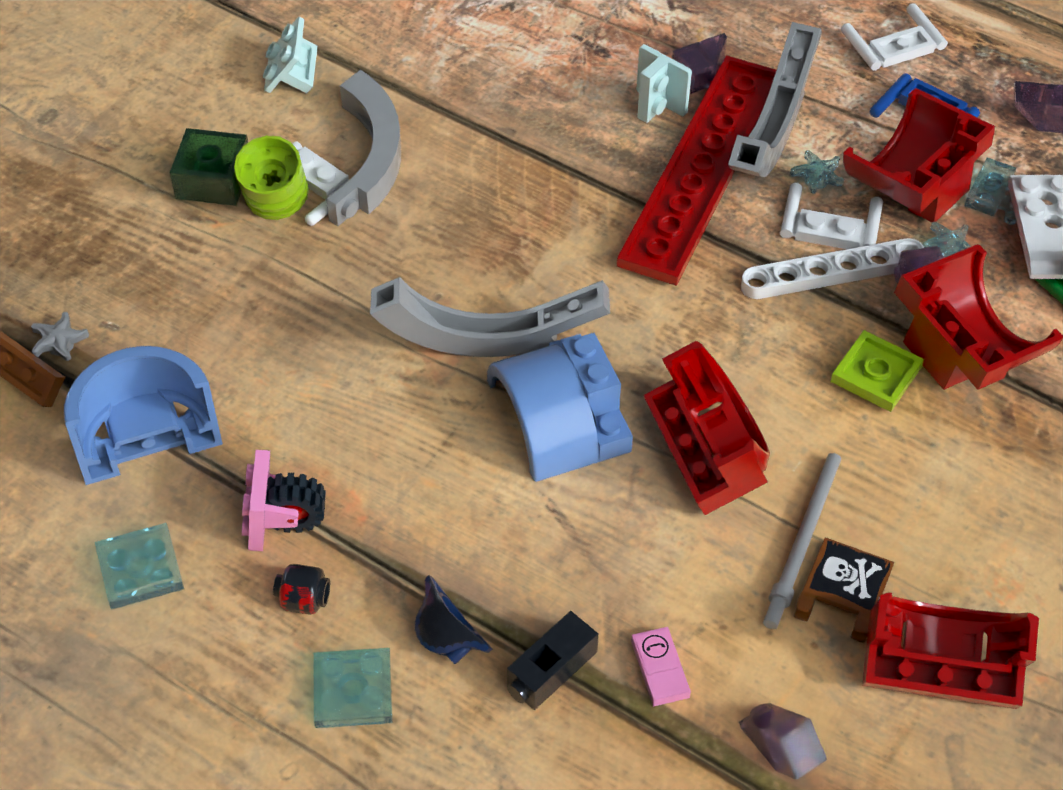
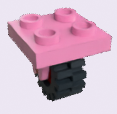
M256 450L254 464H247L245 485L247 486L246 494L243 497L242 536H249L248 550L263 551L266 528H272L277 531L279 528H284V532L290 533V529H295L296 533H301L303 528L310 531L313 530L314 526L318 527L324 519L326 490H324L322 483L317 484V479L313 477L306 480L307 475L300 474L299 477H294V473H288L287 477H284L282 473L276 475L269 474L270 451Z

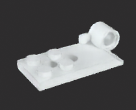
M1010 175L1008 187L1030 279H1063V175ZM1042 200H1048L1052 205H1046ZM1045 223L1055 224L1059 228H1050Z

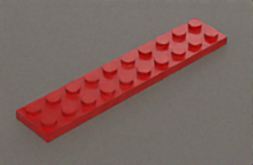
M726 55L617 257V267L675 286L678 285L735 170L730 169L728 163L737 135L748 137L754 129L769 95L776 69Z

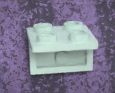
M298 17L292 25L287 24L281 34V38L277 42H272L266 52L268 64L263 73V78H265L264 91L271 93L280 81L306 94L313 87L318 46L302 38L303 18Z
M645 44L639 48L636 87L637 92H639L637 118L648 123L656 114H661L665 107L682 117L688 113L692 70Z

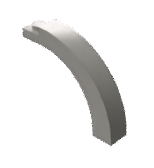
M359 70L340 85L342 108L354 115L365 126L373 143L368 158L360 170L326 199L329 221L337 226L348 218L353 217L359 209L370 214L379 206L394 185L401 163L400 126L394 104L385 90L362 70Z

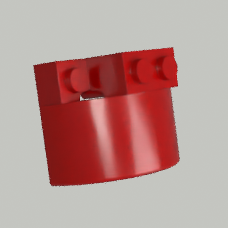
M916 88L908 94L907 104L900 123L883 150L869 162L853 154L854 149L849 146L843 152L844 168L850 177L903 204L912 213L935 223L970 190L974 162L992 146L995 126Z
M979 244L901 275L894 291L895 295L914 315L903 343L913 354L924 359V368L943 390L967 379L970 380L977 390L1004 379L1008 370L1052 351L1063 340V335L1057 329H1053L1044 340H1025L1012 333L999 320L986 294L983 266L987 252Z

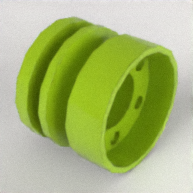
M268 135L255 138L242 147L236 156L234 169L245 203L249 209L264 219L272 220L287 218L299 211L307 200L309 187L296 147L290 141L280 136Z

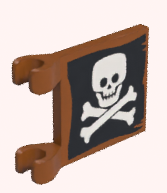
M825 537L805 587L798 599L794 617L807 622L816 600L856 614L858 616L851 638L864 643L868 635L870 611L877 603L879 596L884 592L894 562Z

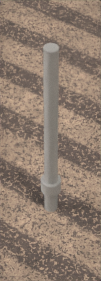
M829 453L780 580L773 585L769 595L771 603L763 621L764 626L769 629H777L784 609L790 606L794 596V582L841 461V457L838 454Z

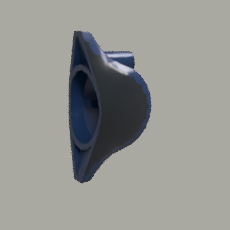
M428 575L425 579L424 602L415 620V632L420 643L431 652L447 656L454 664H457L473 649L486 653L493 650L464 618L435 579Z

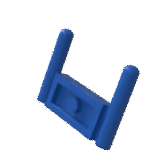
M907 73L902 74L869 110L870 115L877 118L896 98L899 99L898 103L906 106L908 94L917 88L977 118L980 115L977 107L972 106L969 108L967 107L968 103L917 78L912 80L911 76Z

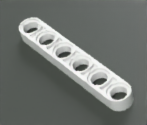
M906 238L754 266L744 271L741 291L748 298L762 299L912 271L921 266L925 249L921 242ZM909 250L914 252L917 257L907 258L901 252ZM880 256L886 259L887 262L877 264L870 258ZM843 262H851L855 264L857 268L853 270H848L843 268L840 264ZM814 267L822 268L826 274L814 275L810 272V269ZM782 273L792 274L796 279L792 281H784L779 277V275ZM759 279L764 282V285L754 287L748 281Z

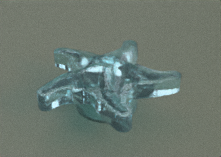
M806 150L804 158L807 160V164L793 167L790 170V176L804 178L812 194H815L817 189L824 188L827 185L843 186L844 178L838 177L833 172L839 165L840 157L838 156L831 160H820L814 153Z
M932 222L931 230L935 232L936 237L923 242L922 245L925 251L934 250L941 259L972 247L965 241L969 226L963 225L961 229L950 231L945 226Z

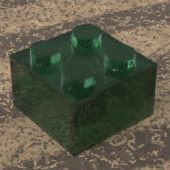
M186 128L170 170L175 199L237 206L242 190L236 177L234 165L237 154L248 143L247 135Z

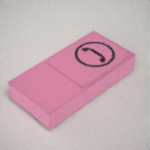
M664 627L633 634L631 642L653 707L690 698L691 691L669 628Z

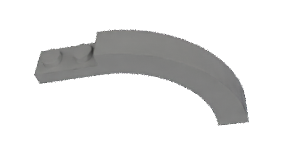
M792 22L764 108L748 137L737 135L728 163L730 169L759 177H766L775 167L788 141L805 94L804 88L822 34L821 28Z
M401 277L371 289L370 315L393 333L423 347L445 353L473 357L511 356L547 347L550 342L557 341V334L610 314L609 288L603 280L533 308L495 314L466 312L440 305L413 290Z

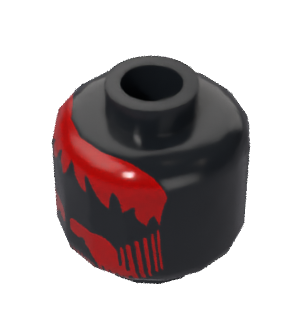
M290 564L285 569L283 575L277 574L274 581L273 595L279 597L280 606L285 611L308 615L315 614L320 607L327 605L330 594V578H325L324 571L319 567Z

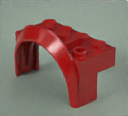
M694 341L662 358L673 379L643 396L703 514L707 515L768 483L763 473L766 471L770 456L765 438L737 389L703 344ZM717 402L722 403L718 407L698 416L700 411L711 407ZM697 423H698V425H699L701 431L703 432V434H704V436H705V438H706V440H707V442H708V444H709V446H710V448H711V450H712V452H713V454H714V457L712 456V454H711V452H710V450H709L707 444L705 443V441H704V439H703V437H702V435H701V433H700V431H699V429H698V427H697Z
M890 592L881 594L877 603L870 611L862 686L1018 709L1023 706L1026 667L1036 661L1039 618L1028 612L1002 613L973 610L903 599L892 596ZM905 623L904 643L902 648L901 643L903 624ZM985 632L988 636L986 658L981 661L983 635Z

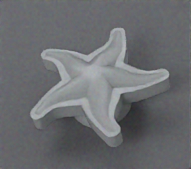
M63 312L61 319L54 325L41 323L31 325L33 332L39 333L42 336L32 349V353L37 357L49 351L51 354L69 361L71 359L70 351L74 343L89 337L87 329L75 330L71 328L68 312Z

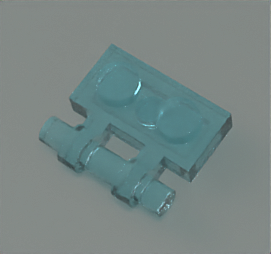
M987 157L966 197L964 206L993 217L998 209L1004 210L1006 213L1004 221L1010 225L1015 224L1016 217L1011 196L1006 195L1007 190L1009 191L1008 181L1010 175H1015L1016 167Z

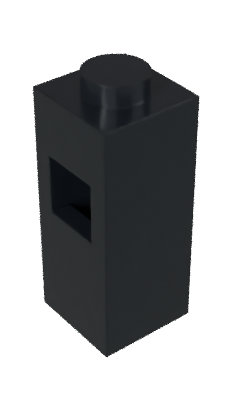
M572 611L568 612L507 668V689L511 696L519 703L525 702L533 710H536L597 653L599 633Z

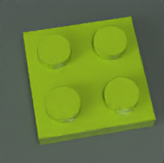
M863 330L832 373L830 382L892 412L921 370L924 359Z

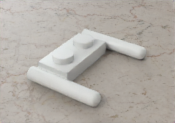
M914 3L908 5L906 10L918 25L917 27L871 40L868 45L850 23H845L841 27L842 33L873 71L881 66L884 68L933 53L936 48L943 50L948 42Z
M295 141L292 144L299 152L309 189L325 199L324 202L305 216V222L313 226L328 214L326 199L350 179L347 174Z
M792 183L790 185L780 235L783 238L794 236L795 240L842 249L876 244L883 200L880 197H873L871 199L867 223H864L862 219L801 209V212H798L802 186L799 183Z

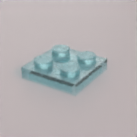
M167 523L95 542L111 610L184 589Z
M390 648L313 653L315 728L393 723Z

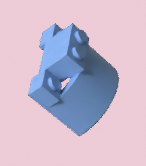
M595 333L584 336L577 334L550 342L547 347L493 362L488 367L487 382L490 388H494L496 381L500 380L513 403L526 444L529 472L534 481H541L632 452L633 435L619 409L621 383Z
M137 346L107 354L93 362L80 373L71 385L65 399V425L86 485L121 475L117 464L186 444L189 454L223 444L209 382L205 374L190 358L167 348ZM173 401L189 408L183 416H177ZM103 422H105L109 438L105 439L95 436Z

